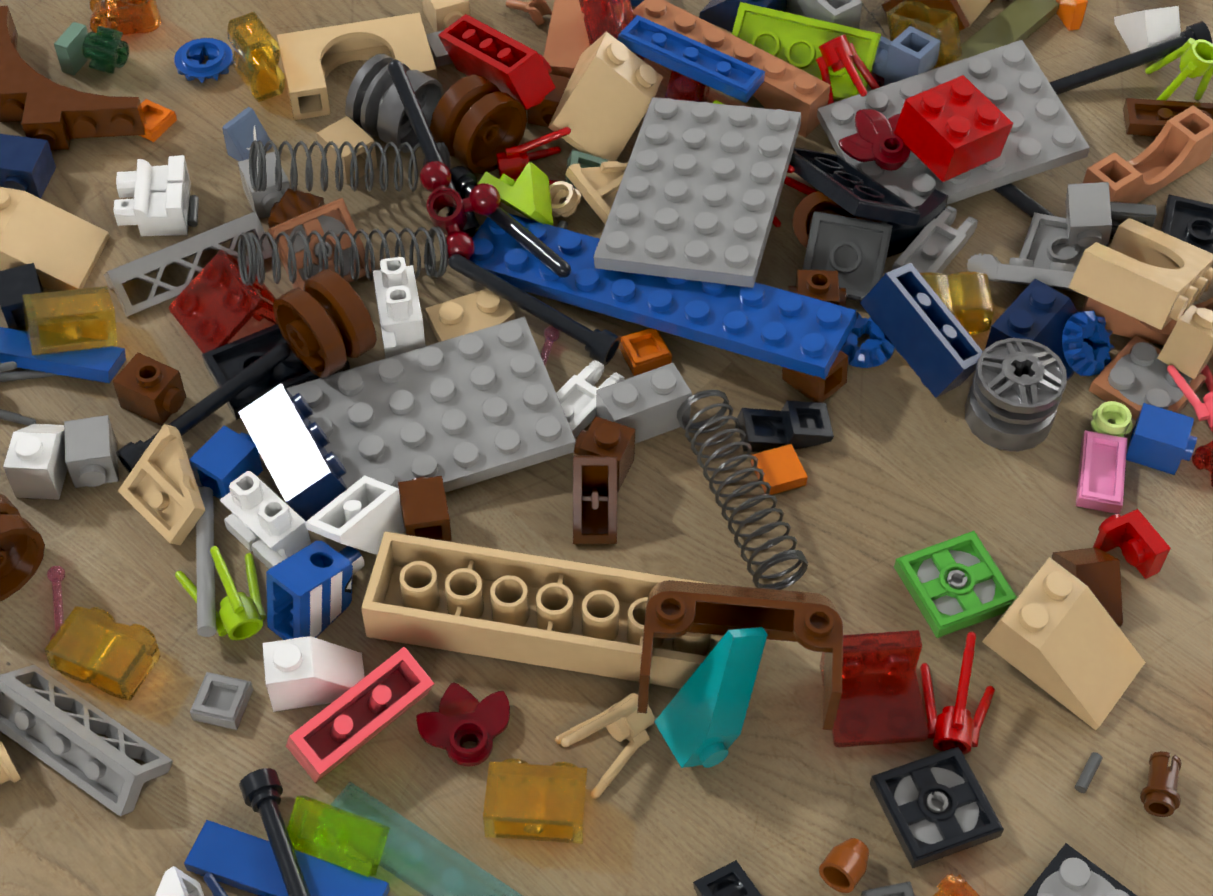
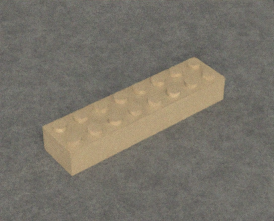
M384 531L361 611L366 637L639 682L645 614L650 590L656 584L668 580L705 582ZM687 632L678 638L654 637L650 684L681 689L724 635Z

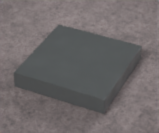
M814 211L802 270L838 271L839 287L846 288V299L861 302L883 277L893 225Z

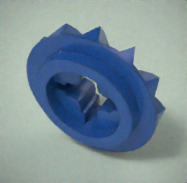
M200 38L187 42L178 49L174 57L178 74L185 75L187 81H193L198 78L202 84L209 78L217 81L219 74H229V66L234 64L231 48L225 42L214 38ZM205 56H208L206 64H202Z
M1080 311L1073 314L1067 320L1062 335V347L1067 363L1077 374L1086 377L1100 374L1104 366L1111 362L1109 351L1115 348L1109 339L1113 331L1105 329V317L1097 316L1094 311ZM1083 339H1089L1090 341H1092L1093 348L1091 345H1088L1087 342H1083Z
M857 312L856 323L841 351L848 355V364L851 366L872 368L882 365L891 358L895 346L879 326L872 321L871 317L862 318ZM862 334H868L869 339L862 343L861 347H858V338Z

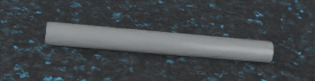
M204 486L198 489L205 512L196 523L197 633L202 637H211L216 633L215 563L210 553V548L214 546L213 490L210 487Z

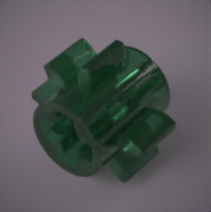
M98 26L97 33L90 32L87 34L83 42L82 51L85 58L91 59L89 68L113 74L115 67L121 68L125 65L129 56V46L126 41L121 40L122 32Z

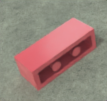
M404 646L292 733L288 738L286 747L316 784L424 698L435 683Z

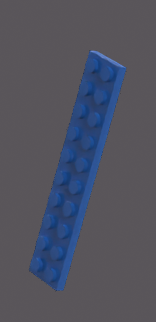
M513 214L510 215L571 266V273L568 277L561 278L489 217L486 218L472 238L475 249L469 260L523 291L798 372L818 376L822 379H825L837 355L856 323V310L757 282L751 288L595 268L593 257L600 240L599 238L549 224L543 225L534 220Z

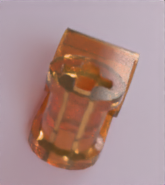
M90 0V9L93 12L90 18V29L99 37L112 38L134 33H149L161 25L162 20L156 0H105V9L102 7V0ZM107 19L111 23L110 28H107Z

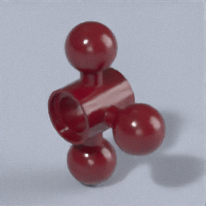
M440 161L428 162L421 169L420 182L426 190L432 192L427 199L426 207L433 226L440 227L444 234L447 235L448 259L454 254H459L469 260L474 253L475 245L472 237L462 231L467 222L466 213L473 210L480 215L494 213L500 205V194L493 185L482 183L471 190L468 198L461 199L457 191L447 188L451 182L449 168ZM451 206L456 208L455 212L448 217L438 216L440 210L445 207Z

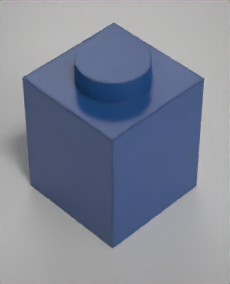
M1143 403L1131 434L1126 460L1175 475L1181 460L1190 461L1197 442V437L1190 435L1194 418Z
M225 425L189 459L197 486L210 487L213 490V496L218 499L230 493V483L245 472L251 471L258 476L263 471L259 451L252 437L246 433L238 434Z

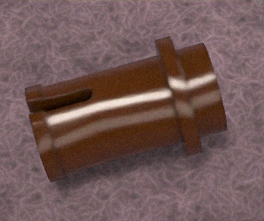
M1163 751L1151 754L1149 758L1150 766L1147 787L1143 788L1140 793L1144 809L1149 814L1157 817L1171 816L1181 803L1180 795L1177 793L1179 771L1182 765L1181 759L1174 755L1171 766H1168L1170 753Z

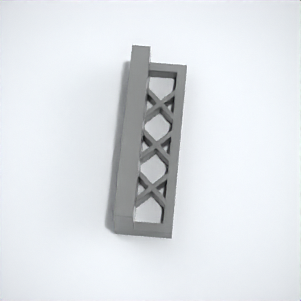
M256 211L109 270L104 274L109 288L114 289L124 313L128 317L238 271V262L229 266L228 264L231 256L238 259V252L234 251L239 236L242 233L254 231L259 241L265 231ZM267 236L264 237L262 243L264 260L272 257L273 253ZM231 240L229 248L220 245ZM210 248L226 254L221 269L214 272L197 266L202 252ZM195 255L192 263L183 260ZM246 256L247 267L249 266L248 256ZM173 263L189 268L184 284L178 287L160 281L165 267ZM158 270L155 279L146 276L147 274ZM195 271L205 275L191 281ZM137 278L153 284L147 300L135 305H131L122 285ZM157 287L169 290L154 296Z
M36 665L0 675V731L120 817L134 810L145 782L169 773L173 762L172 759ZM31 683L32 685H34V686L37 687L38 689L30 688V687L26 686V684ZM61 709H63V710H68V711H71V712H73V713L64 712V711H62ZM97 734L106 735L108 738L98 736ZM131 758L140 759L146 764L140 765Z

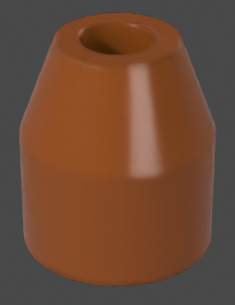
M850 838L833 847L819 867L821 878L828 886L838 892H852L866 872L869 857L868 847L856 838Z

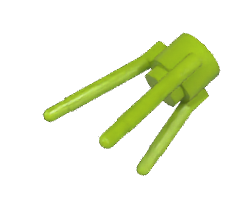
M1189 38L1182 47L1146 68L1145 73L1151 74L1181 57L1179 65L1181 73L1156 100H1167L1187 77L1196 78L1203 76L1194 96L1195 100H1200L1213 76V44L1203 39L1195 41Z
M212 546L210 553L227 593V596L220 602L221 609L219 613L216 610V630L221 637L228 634L231 640H244L260 631L263 626V620L267 618L261 604L254 557L251 553L245 555L250 597H247L244 592H237L219 548ZM177 571L175 573L176 579L197 603V587L182 571Z

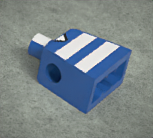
M315 541L266 571L267 627L283 640L307 636L316 638L349 607L352 601V576L363 568L365 564L361 553L356 548L346 546L337 552L325 542Z

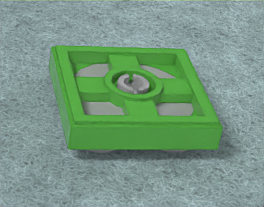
M975 531L896 558L894 569L936 638L1004 614L1017 597Z

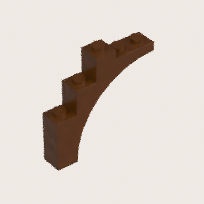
M0 6V122L22 121L21 125L26 137L48 140L50 150H68L71 139L145 135L144 125L146 120L139 97H115L80 92L51 81L28 65L17 52L18 33L8 6Z

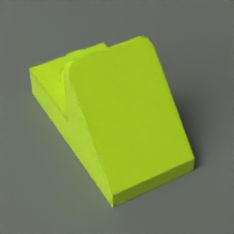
M532 162L525 166L516 181L505 174H502L500 179L488 172L484 173L478 185L482 183L493 185L498 190L502 203L531 220L543 225L549 224L553 226L549 179Z

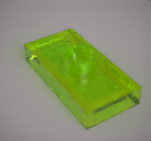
M305 795L296 797L287 826L294 849L367 877L376 876L390 827Z

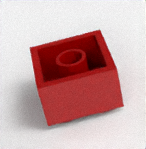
M962 75L905 99L894 134L900 137L903 143L942 182H945L1000 157L1013 122Z

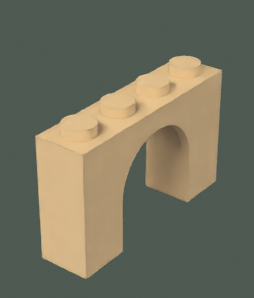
M420 12L277 35L280 58L294 121L331 115L325 80L332 70L350 61L369 60L376 54H386L393 59L401 61L410 70H418L437 80V70Z
M1128 218L1118 226L1109 247L1095 242L1084 250L1069 288L1162 330L1172 319L1178 321L1184 310L1187 311L1194 300L1199 301L1204 291L1208 292L1213 284V254Z

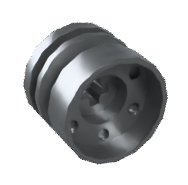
M376 54L364 63L354 77L346 98L345 114L365 132L372 136H379L387 144L388 142H393L399 148L403 142H408L414 148L419 141L388 71V64L394 59L386 54ZM402 63L430 127L432 114L440 98L444 95L442 84L418 70H410L408 66ZM404 146L401 150L405 153L410 152L408 146Z
M1004 339L996 341L984 349L977 361L973 384L965 404V420L971 432L983 443L1006 451H1023L1034 448L1043 442L1052 428L1057 407L1067 384L1066 369L1061 359L1047 346L1030 339Z

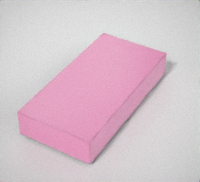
M1085 430L1081 442L1076 496L1077 507L1114 514L1120 513L1123 506L1128 438Z

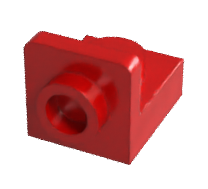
M1139 509L1123 516L1114 514L1104 520L1098 528L1099 533L1093 545V548L1096 547L1104 552L1119 547L1125 560L1130 565L1135 566L1145 579L1160 572L1171 549Z

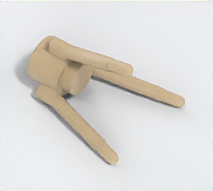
M636 693L629 694L604 712L570 728V730L555 738L557 744L568 747L606 727L608 732L617 741L629 740L627 746L591 791L593 799L600 797L635 751L650 740L645 730L653 725L654 715L649 705L647 713H637L638 694Z

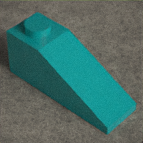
M763 627L728 630L654 721L681 768L700 765L709 768L719 764L727 757L729 753L727 749L741 734L768 636Z

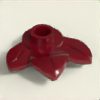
M873 109L858 110L855 116L857 133L840 139L838 143L840 148L851 158L859 162L875 161L881 169L888 171L901 168L908 161L911 151L903 143V140L894 134L900 114L887 119L881 112Z
M453 682L441 698L439 712H423L416 715L418 731L421 738L427 744L446 750L449 758L456 764L467 767L476 766L488 759L493 750V739L507 728L510 720V705L504 691L492 693L479 703L478 699L469 691ZM467 741H473L478 744V746L471 749L461 747Z

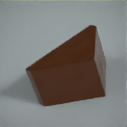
M573 455V544H617V456Z
M1096 547L1053 552L1052 559L1087 585L1117 626L1121 627L1123 612L1120 560Z

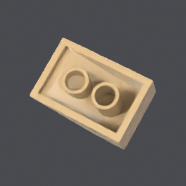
M606 31L581 54L548 128L554 132L569 127L571 133L561 138L575 149L607 159L608 161H616L646 114L652 97L656 96L663 76Z
M0 187V271L34 263L42 287L80 294L110 238L109 232L26 191Z
M1050 557L1030 579L982 641L1094 730L1101 726L1146 663L1089 587Z

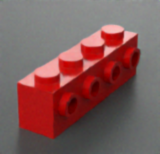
M467 14L438 34L457 70L467 76L475 74L485 77L495 84L501 92L507 93L519 101L526 110L540 104L545 99V96L556 88L549 75L552 73V69L542 55Z

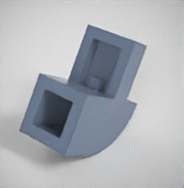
M909 26L893 41L881 36L872 72L884 78L885 86L930 71L937 63L941 40L912 26Z

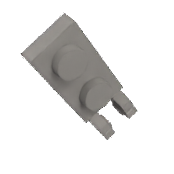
M947 206L936 219L934 218L926 225L894 262L892 270L911 262L931 286L965 246L969 238H971L977 228L978 220L970 216L956 230L950 226L956 218L957 209Z
M980 253L967 259L966 269L969 270L968 273L981 280L984 278L988 281L1029 286L1034 279H1037L1054 289L1074 291L1069 288L1075 273V265L1050 262L1049 269L1033 267L1034 260L1010 258L1009 264H1002L997 257L991 254L982 255Z

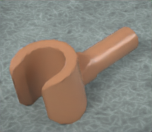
M506 0V7L529 13L535 25H541L545 22L544 15H552V11L545 0H531L530 2Z

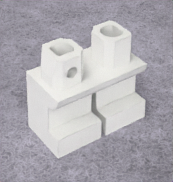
M184 155L169 156L168 165L151 166L146 160L137 159L136 171L117 172L116 185L119 198L134 197V199L114 200L113 210L118 226L138 225L141 236L188 235L191 181Z
M403 257L382 259L380 261L381 270H374L373 277L385 357L389 358L425 347V336L413 265L406 266Z
M251 471L245 472L231 482L229 485L230 493L220 499V502L232 512L231 515L224 519L226 529L250 552L253 551L254 556L268 569L311 544L309 532L306 529V521Z

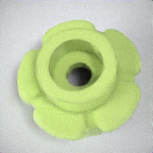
M1116 401L1104 402L1092 413L1091 427L1094 432L1124 437V434H1129L1133 428L1131 412L1122 403Z

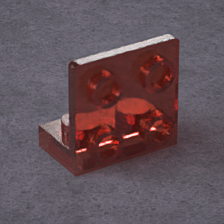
M220 250L169 306V311L202 353L228 344L252 317L259 322L265 318L277 324L273 311L275 296L264 283L263 285L258 283L257 275L252 286L244 285L239 272L238 259L223 250Z
M919 630L843 635L842 695L833 730H831L834 746L853 747L922 742L927 740L929 731L915 671L922 650ZM822 652L820 661V670L823 681V687L825 652Z

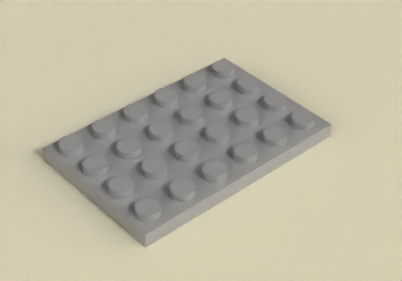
M1023 40L867 91L865 97L858 94L820 107L817 111V118L837 155L917 210L935 189L948 195V205L1088 157L1090 149ZM962 75L1013 122L1000 157L945 182H942L912 151H910L908 161L901 168L888 171L881 169L875 161L859 162L851 158L838 144L840 139L857 133L855 116L858 110H877L889 119L901 113L905 99Z
M652 97L593 257L595 268L753 288L801 126V112Z
M525 316L332 374L329 377L319 378L286 388L292 396L300 393L312 409L313 415L308 417L311 424L316 422L330 442L325 446L327 453L332 451L344 466L347 473L341 478L347 489L363 476L398 489V482L409 481L417 477L442 476L446 493L573 453L576 444Z

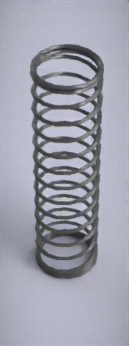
M254 140L250 146L249 174L251 186L255 192H264L267 187L266 152L270 144L273 146L276 155L275 184L278 192L282 189L280 158L282 149L286 144L292 158L290 182L294 192L298 186L296 153L300 145H303L307 156L305 181L309 192L313 187L311 154L315 145L319 146L322 154L320 181L324 192L328 188L326 154L330 145L334 146L337 153L335 182L339 192L343 188L344 181L341 153L345 145L349 146L352 153L350 183L354 192L357 190L359 182L356 153L361 145L364 146L367 153L365 185L368 192L372 190L374 182L371 158L374 146H378L382 153L379 181L383 192L387 190L389 180L386 151L389 146H393L396 151L394 164V184L396 190L400 192L403 187V165L400 153L404 146H408L411 152L408 169V181L411 191L414 192L418 185V167L415 152L417 147L420 146L419 142L414 148L408 142H403L399 148L393 142H388L384 149L378 142H374L368 149V146L363 141L359 142L355 148L348 141H345L339 149L333 141H329L324 149L318 141H314L309 149L303 141H299L294 150L288 141H283L279 150L272 140L268 141L265 146L260 140ZM444 142L436 143L445 165L451 170L448 147ZM257 156H258V175H257ZM424 158L423 166L427 164L426 158ZM398 163H399V173H400L399 186H398ZM412 165H414V186L412 183ZM383 166L385 170V183H383ZM369 169H370V184H369V176H368V171H369Z
M419 227L415 233L409 228H404L399 234L393 228H389L384 235L379 229H373L369 236L363 229H358L354 236L348 230H343L338 237L332 230H327L323 237L315 230L311 231L307 239L301 231H296L291 239L282 231L275 240L269 232H264L259 241L252 232L242 233L239 238L238 266L244 285L252 286L256 280V274L258 283L263 285L265 268L262 243L264 237L268 236L273 245V279L276 284H279L281 280V265L277 247L280 237L284 235L289 244V279L294 284L297 279V265L293 244L296 236L300 235L305 244L303 267L305 280L313 276L312 257L309 247L311 236L316 234L320 241V272L323 270V258L324 269H328V257L324 243L327 235L332 234L336 241L334 269L339 274V252L340 276L343 278L344 259L340 241L343 234H348L351 239L350 273L352 279L357 281L360 273V262L355 241L357 235L363 233L367 240L364 259L367 278L372 281L374 278L373 271L375 270L374 250L371 243L372 235L379 233L382 239L380 247L381 261L384 256V248L386 259L390 258L386 238L389 232H393L397 237L395 258L398 257L400 246L401 257L405 259L406 264L401 237L404 232H409L412 237L409 255L410 266L413 265L414 268L413 251L415 245L417 255L415 279H417L421 271V256L416 236L419 231H423L427 236L424 250L426 273L429 278H441L446 272L448 263L447 241L440 227H432L429 232L423 227ZM435 232L437 233L440 245V266L438 272L436 270V255L433 244ZM246 244L248 249L249 272L247 271L246 264ZM369 250L371 257V276L369 272L368 262ZM354 254H355V262H356V273H354V265H353V255H354ZM307 257H308V266H309V276H308V268H307Z
M719 390L697 392L681 404L677 411L678 422L685 430V437L691 443V450L697 455V462L703 468V475L709 481V488L715 494L716 503L722 508L721 514L728 521V529L734 534V542L737 547L741 548V557L747 562V570L753 576L752 581L755 587L775 590L784 589L794 584L804 575L808 567L807 559L802 551L795 550L797 539L788 536L791 529L790 525L781 522L784 512L781 509L775 508L778 500L775 496L769 495L771 486L768 482L763 481L765 474L763 470L756 468L758 459L756 456L750 455L752 447L749 443L744 442L746 434L743 430L738 429L739 420L732 416L733 408L729 405L726 394ZM709 396L723 398V403L707 406L698 411L689 422L683 421L686 409L695 401ZM722 406L712 417L692 423L703 412ZM727 409H728V410H729V415H728V416H724L725 412H726ZM725 419V420H724L723 422H721L720 424H718V425H716V426H714V427H712V428L703 430L704 428L710 426L711 424H713V423H715V422H717V421H720V420ZM729 419L734 420L735 428L720 431L708 438L705 443L695 441L699 434L714 431L726 424ZM689 432L695 433L693 439L690 437ZM731 432V433H729L728 435H726L724 438H721V439H719V440L710 442V441H712L713 439L717 438V437L720 436V435H723V434H725V433ZM735 432L740 433L742 436L741 441L726 444L717 449L711 456L701 454L705 446L721 443L733 436ZM695 445L701 446L699 452L696 450ZM736 445V446L733 447L731 450L726 451V452L721 453V454H718V453H720L721 451H723L724 449ZM741 445H745L748 448L747 454L730 458L718 468L707 467L712 459L731 454ZM701 458H708L705 465L701 461ZM747 458L753 459L754 465L752 468L737 471L724 481L714 480L719 471L734 468L743 463ZM741 459L732 465L724 467L735 460ZM707 470L714 471L711 478L707 474ZM753 471H757L761 475L758 481L742 485L731 494L720 493L726 484L740 481L749 476ZM742 473H745L744 475L733 479V478L736 477L737 475H740V474H742ZM713 483L721 484L717 491L713 487ZM759 484L767 487L765 494L752 497L738 507L726 506L732 497L744 495L758 487ZM719 496L727 497L724 504L719 500ZM765 498L773 500L771 508L755 512L742 521L733 520V517L739 510L753 507ZM726 510H733L730 518L727 516ZM772 511L780 514L777 522L764 525L751 534L739 533L746 523L760 520ZM732 523L740 524L737 531L733 529ZM778 525H784L787 528L783 536L768 540L759 547H746L753 537L765 534ZM738 537H748L743 545L738 540ZM784 539H791L793 541V546L789 550L775 554L765 561H752L754 556L761 550L773 547ZM745 550L754 551L750 559L746 557ZM798 559V562L787 570L776 574L762 575L767 569L779 562ZM802 563L797 572L780 582L773 584H761L758 582L759 578L770 579L785 575ZM751 564L760 565L755 572L751 568Z

